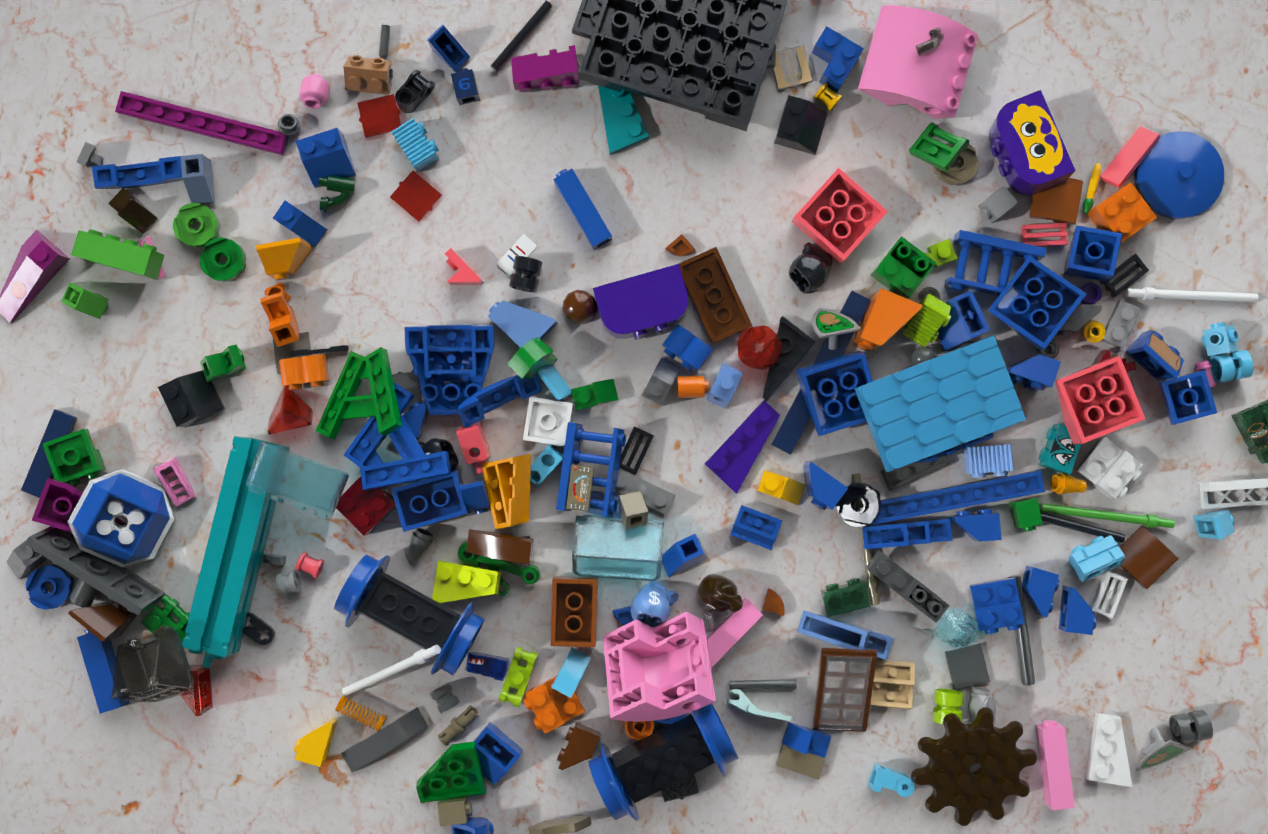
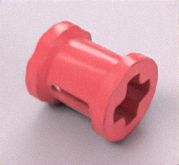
M303 552L297 561L295 570L305 571L312 574L313 578L316 579L323 569L324 560L309 557L306 552Z

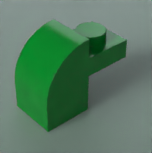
M538 337L524 344L508 362V365L521 379H533L543 365H553L558 358L553 354V349Z
M237 344L228 346L221 353L205 356L200 361L207 382L223 379L246 369L243 353L237 347Z

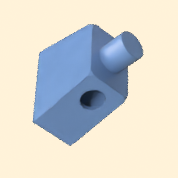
M723 362L706 400L726 409L742 378L743 371Z

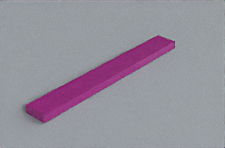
M120 91L115 110L116 113L282 156H284L289 135H284L280 131Z

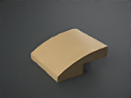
M876 660L870 706L913 709L915 663Z

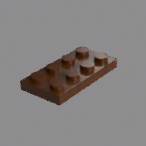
M717 247L679 263L684 284L712 344L752 327V323Z

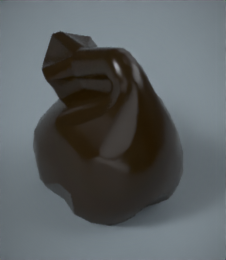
M709 574L699 584L697 597L709 609L716 612L730 610L733 613L742 609V598L738 595L737 586L732 580L722 575Z

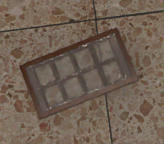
M822 648L813 715V730L866 732L877 660L876 650Z

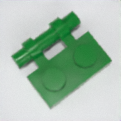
M166 594L160 600L166 606L163 610L159 605L155 606L140 623L174 652L180 647L183 639L186 637V630L184 628L187 626L190 612H185L179 606L180 603L176 599L172 600ZM172 612L180 619L179 623L170 616Z

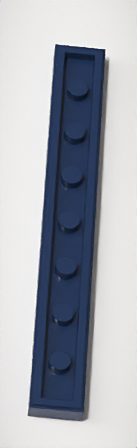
M851 291L840 313L851 318L859 325L871 300ZM855 332L838 335L837 349L835 350L828 348L829 337H827L813 365L843 356ZM801 388L771 443L772 446L789 455L792 454L811 417Z

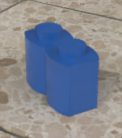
M679 324L675 326L662 344V347L665 348L663 352L672 359L675 357L683 361L681 365L690 372L693 369L698 372L713 351L709 345Z

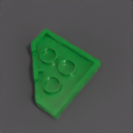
M475 741L452 744L417 780L416 789L420 803L486 794L487 787Z

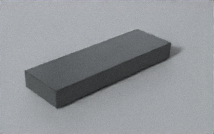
M947 455L933 462H915L886 472L885 469L880 472L889 491H892L950 464Z

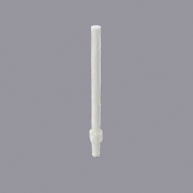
M1143 287V289L1127 288L1125 290L1126 297H1137L1143 300L1161 298L1257 302L1259 299L1258 294L1155 290L1154 287Z
M435 645L428 649L416 651L413 656L344 687L342 693L344 696H348L413 665H421L428 662L431 657L440 654L441 648Z

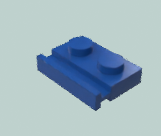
M741 505L730 535L772 550L783 520Z

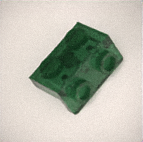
M853 578L847 580L845 585L839 586L838 583L826 585V589L821 590V595L827 617L871 607L866 589L867 582L864 580L860 581V578Z

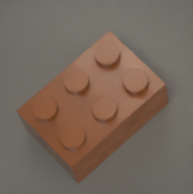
M553 577L551 646L596 647L598 577Z

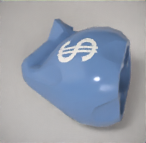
M650 581L636 594L632 601L631 615L633 620L637 619L651 627L664 623L670 616V606L678 600L679 594L676 591L666 589L658 581Z

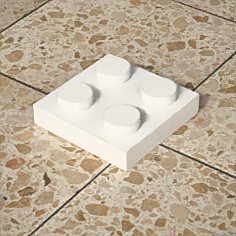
M530 397L523 440L565 447L568 422H571L573 403Z

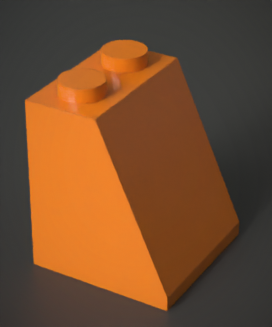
M880 288L872 294L871 302L860 324L861 330L857 331L853 342L857 343V347L864 351L875 350L882 346L921 310L922 305Z

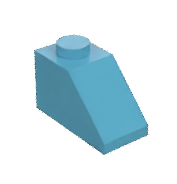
M1215 510L1194 516L1199 537L1219 540L1234 533V518L1229 510Z

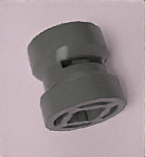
M446 683L430 693L431 698L437 702V708L440 713L449 710L460 702L457 696L453 695L450 683Z

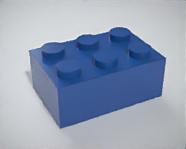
M452 471L450 475L429 478L391 489L403 532L471 513V511H468L460 486L463 485L460 471Z

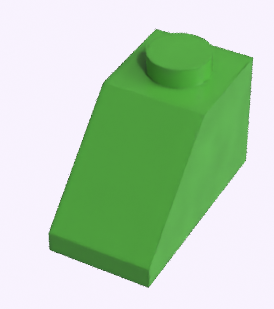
M69 282L61 302L77 311L100 319L108 309L109 299Z

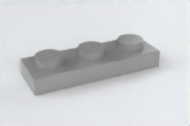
M619 468L617 492L624 495L630 492L641 491L647 506L664 514L667 513L675 494Z

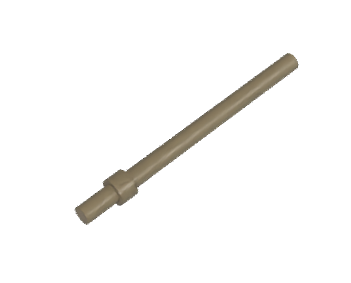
M860 473L852 474L853 483H862ZM860 499L856 502L858 511L864 507ZM859 527L866 567L873 558L872 549H864L862 527ZM866 569L867 578L865 583L866 588H869L871 605L880 604L877 588L879 587V580Z

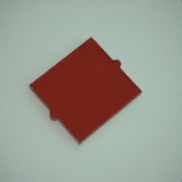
M394 94L357 102L361 117L359 121L362 123L366 138L392 132L401 126L399 116L401 111L397 108Z
M412 170L403 182H399V187L390 198L420 222L428 211L433 210L432 206L442 194Z

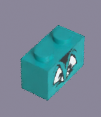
M1053 424L1046 434V439H1048L1046 446L1040 451L1039 466L1058 473L1071 474L1081 444L1072 443L1065 425Z

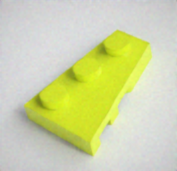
M438 561L432 599L438 603L498 594L501 571Z

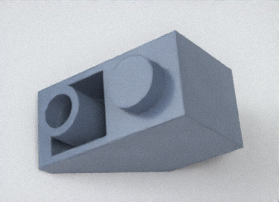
M203 154L180 156L182 179L191 203H215L211 160Z

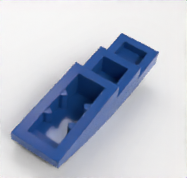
M950 518L862 527L864 549L952 541Z

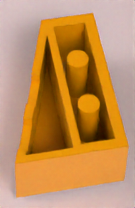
M531 454L482 464L495 529L529 522Z

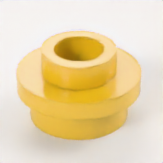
M1091 321L1083 328V336L1088 342L1097 343L1105 337V327L1098 321ZM1093 328H1096L1098 330V334L1096 336L1092 333Z

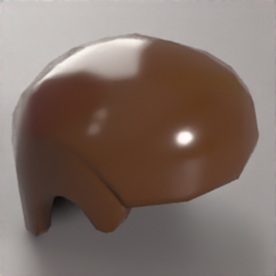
M575 290L568 293L563 300L562 310L569 320L585 324L594 319L598 306L595 298L590 293L584 290Z

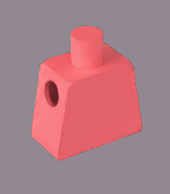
M479 421L467 428L462 425L457 429L456 433L466 464L473 463L476 474L483 473L482 464L487 463L486 459L489 458L490 451L482 422ZM476 447L480 452L475 453L472 448Z

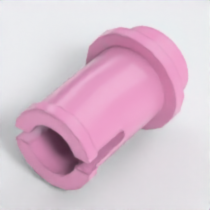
M1209 360L1195 363L1196 368H1194V371L1205 370L1209 386H1216L1211 370L1213 365L1209 363Z

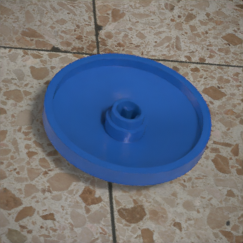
M1178 131L1160 136L1158 142L1134 170V181L1137 191L1153 212L1170 219H1186L1204 212L1214 204L1222 191L1225 173L1222 159L1210 142L1194 133Z

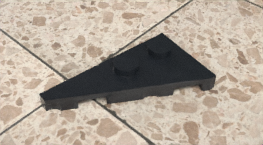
M783 316L780 318L764 387L763 399L765 401L769 400L815 344L812 338Z

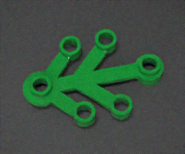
M467 542L463 543L458 549L459 559L470 566L481 568L479 562L486 564L490 570L500 571L499 569L520 576L527 584H534L540 578V570L534 565L523 568L503 560L473 553L471 557H467L465 555ZM528 572L534 574L533 579L527 577ZM501 574L500 585H504L506 591L502 592L499 590L498 595L504 596L509 592L510 586L505 582Z

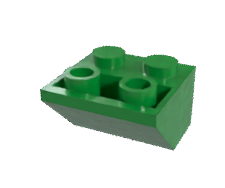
M901 236L870 275L893 293L909 299L937 262Z

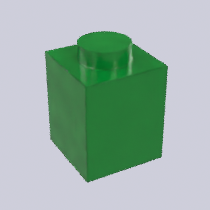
M1026 498L1009 502L1015 528H1020L1023 532L1036 530L1037 525L1043 524L1037 498Z

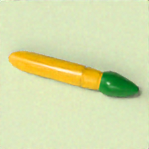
M1100 163L1095 164L1091 173L1086 199L1083 202V212L1085 214L1090 211L1094 204L1093 199L1101 174Z

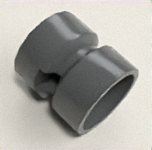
M1204 710L1189 712L1188 716L1184 713L1171 715L1169 718L1171 734L1174 740L1180 744L1191 743L1194 739L1202 741L1213 737L1212 723Z

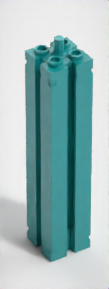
M234 436L233 448L230 450L185 631L186 637L182 643V647L189 649L188 652L202 654L205 651L203 667L211 668L213 658L223 660L231 656L232 653L240 651L241 639L244 635L242 631L246 627L248 619L246 616L247 612L250 611L287 462L286 457L289 454L290 447L250 437Z

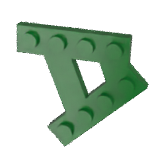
M380 347L365 357L355 352H350L315 431L335 440L344 420L376 417L379 434L385 436L402 427L387 349ZM362 379H369L372 395L355 396Z

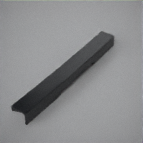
M341 345L332 346L328 349L292 350L289 356L349 351L348 346Z

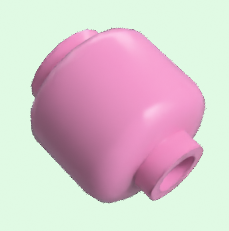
M318 74L304 77L299 97L305 106L318 109L328 102L330 85Z

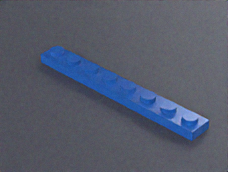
M1041 470L884 499L881 500L880 515L871 525L1043 493L1045 488Z

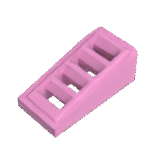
M176 457L153 469L175 507L196 497ZM170 467L173 468V471L165 474L164 470ZM174 475L178 476L177 479L169 482V478ZM182 483L183 486L173 490V486ZM184 490L187 491V494L177 498L176 494Z

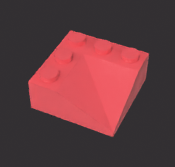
M838 168L794 216L791 222L840 265L888 211Z
M1120 356L1109 358L1056 380L1064 422L1073 444H1083L1145 420Z

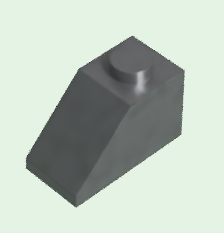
M1079 304L1057 332L1058 336L1071 337L1072 333L1076 334L1100 314L1102 305Z
M661 357L642 397L662 406L681 367Z
M26 541L16 547L7 560V564L19 579L24 578L48 559L25 545Z

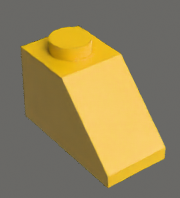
M333 718L308 732L301 739H298L294 747V752H296L295 760L321 767L327 760L338 719Z

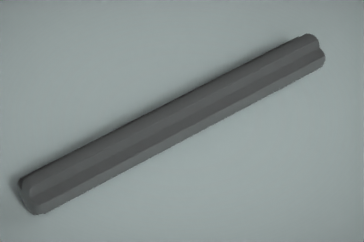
M1010 576L1008 578L1015 577L1025 619V624H1021V628L1015 630L1021 681L1023 685L1029 686L1035 684L1022 581L1020 576Z

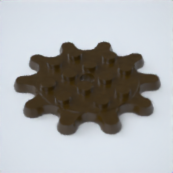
M988 707L981 708L977 712L975 721L970 724L962 723L954 713L947 714L943 718L944 736L940 739L923 737L917 744L919 750L928 755L929 761L925 767L912 771L911 780L917 785H931L933 791L925 801L926 809L932 813H937L944 807L952 806L955 808L954 819L956 823L962 826H967L973 814L979 810H986L988 815L995 820L1002 819L1005 812L1002 802L1007 796L1017 795L1026 797L1029 794V784L1022 780L1019 774L1023 768L1032 766L1037 762V754L1034 750H1022L1016 747L1017 740L1023 735V725L1018 721H1012L1003 728L995 727L993 724L994 713ZM979 764L981 768L973 773L970 772L971 766Z

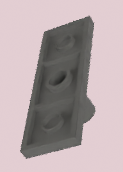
M50 526L28 537L25 545L32 548L36 553L45 556L53 564L64 568L79 578L70 595L71 602L77 606H91L98 591H100L112 601L118 602L126 607L128 611L139 616L160 602L165 595V592L127 568L80 550L74 535L66 530Z

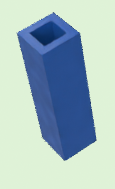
M571 168L568 171L563 169L555 175L556 178L553 179L554 184L593 250L611 241L612 235L573 169Z
M84 630L85 635L77 637L99 713L101 714L129 704L130 701L111 639L102 642L89 630Z

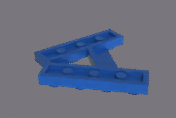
M394 383L402 427L388 435L402 460L383 463L376 450L386 436L379 434L376 417L369 418L344 453L346 458L360 467L363 490H372L451 474L448 452L443 451L426 455L402 415L415 396L397 383Z

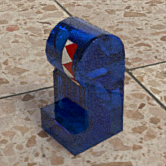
M469 652L465 670L503 681L506 676L509 658L480 652Z

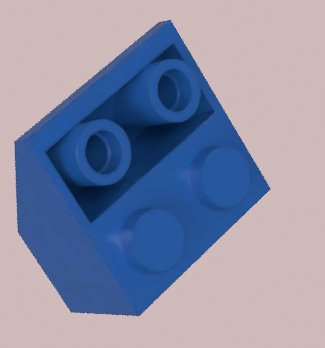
M972 290L944 302L951 306L949 313L951 319L945 327L941 326L938 329L939 335L937 338L944 351L990 330Z
M1039 354L1025 358L1007 367L1013 385H1016L1017 382L1023 384L1024 389L1037 392V390L1053 387L1061 361Z
M490 721L474 739L483 775L494 785L509 771L523 752L521 747Z

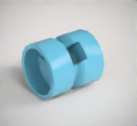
M1246 350L1213 355L1209 360V363L1213 365L1211 370L1216 383L1249 378L1253 374V361L1251 355Z

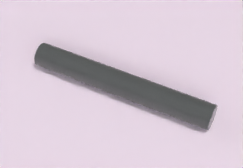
M796 679L730 680V689L797 688Z

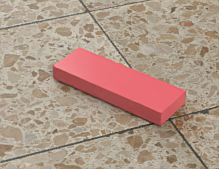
M1140 126L1101 174V181L1120 189L1158 142L1160 135Z

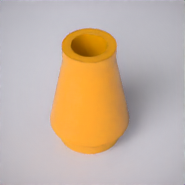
M1064 473L1054 474L1050 482L1051 490L1057 494L1084 493L1087 487L1085 480Z

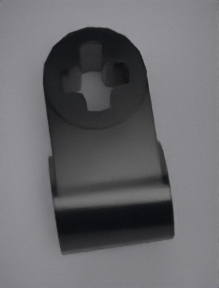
M418 69L413 71L395 94V100L400 110L404 113L415 111L421 102L431 94L435 83L425 79ZM405 97H410L411 101L409 103H401Z

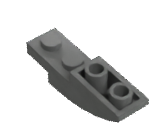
M879 550L865 567L880 581L935 623L938 622L950 606Z

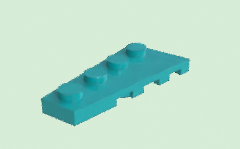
M598 85L609 154L612 155L649 139V134L630 92L623 89L622 92H618Z

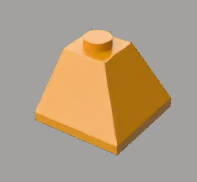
M294 238L256 245V250L266 275L279 281L288 279L289 275L296 273L311 252L312 246L301 238Z

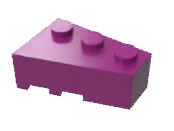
M575 45L569 46V51L557 53L556 49L549 50V55L538 56L537 53L511 58L513 85L515 90H519V92H530L536 88L552 90L553 87L558 86L569 89L579 85Z

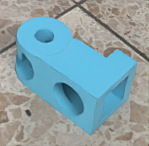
M548 445L531 465L530 481L537 487L544 482L563 460V454L553 445Z
M874 764L868 786L873 791L881 793L882 787L896 791L902 797H908L913 794L915 790L914 782L906 774Z

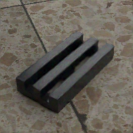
M1136 253L1115 268L1114 276L1131 262H1136L1111 283L1099 281L1105 285V289L1111 293L1112 298L1119 295L1149 271ZM1138 267L1142 269L1118 289L1114 288L1115 285Z
M634 426L622 451L619 468L636 475L654 435ZM636 432L640 433L627 464L623 465L622 462ZM646 436L648 439L634 469L630 468L643 437Z

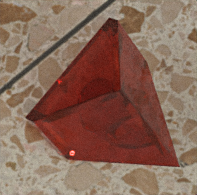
M284 386L269 418L268 434L312 425V408L292 390H289V387Z

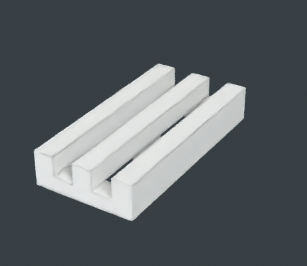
M1111 571L1104 572L1090 608L1095 613L1113 620L1128 578ZM1117 579H1118V580H1120V582H1119V584H1118V587H1117V589H1116V592H1115L1114 597H1113V599H1112V602H1111V604H1110L1109 610H1108V612H1105L1106 607H1107V605H1108V602H1109V600L1111 599V596H1112V594H1113V589H1114L1115 584H1116Z

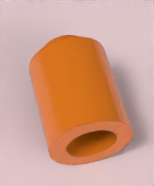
M677 376L678 398H704V393H709L708 380H704V376Z

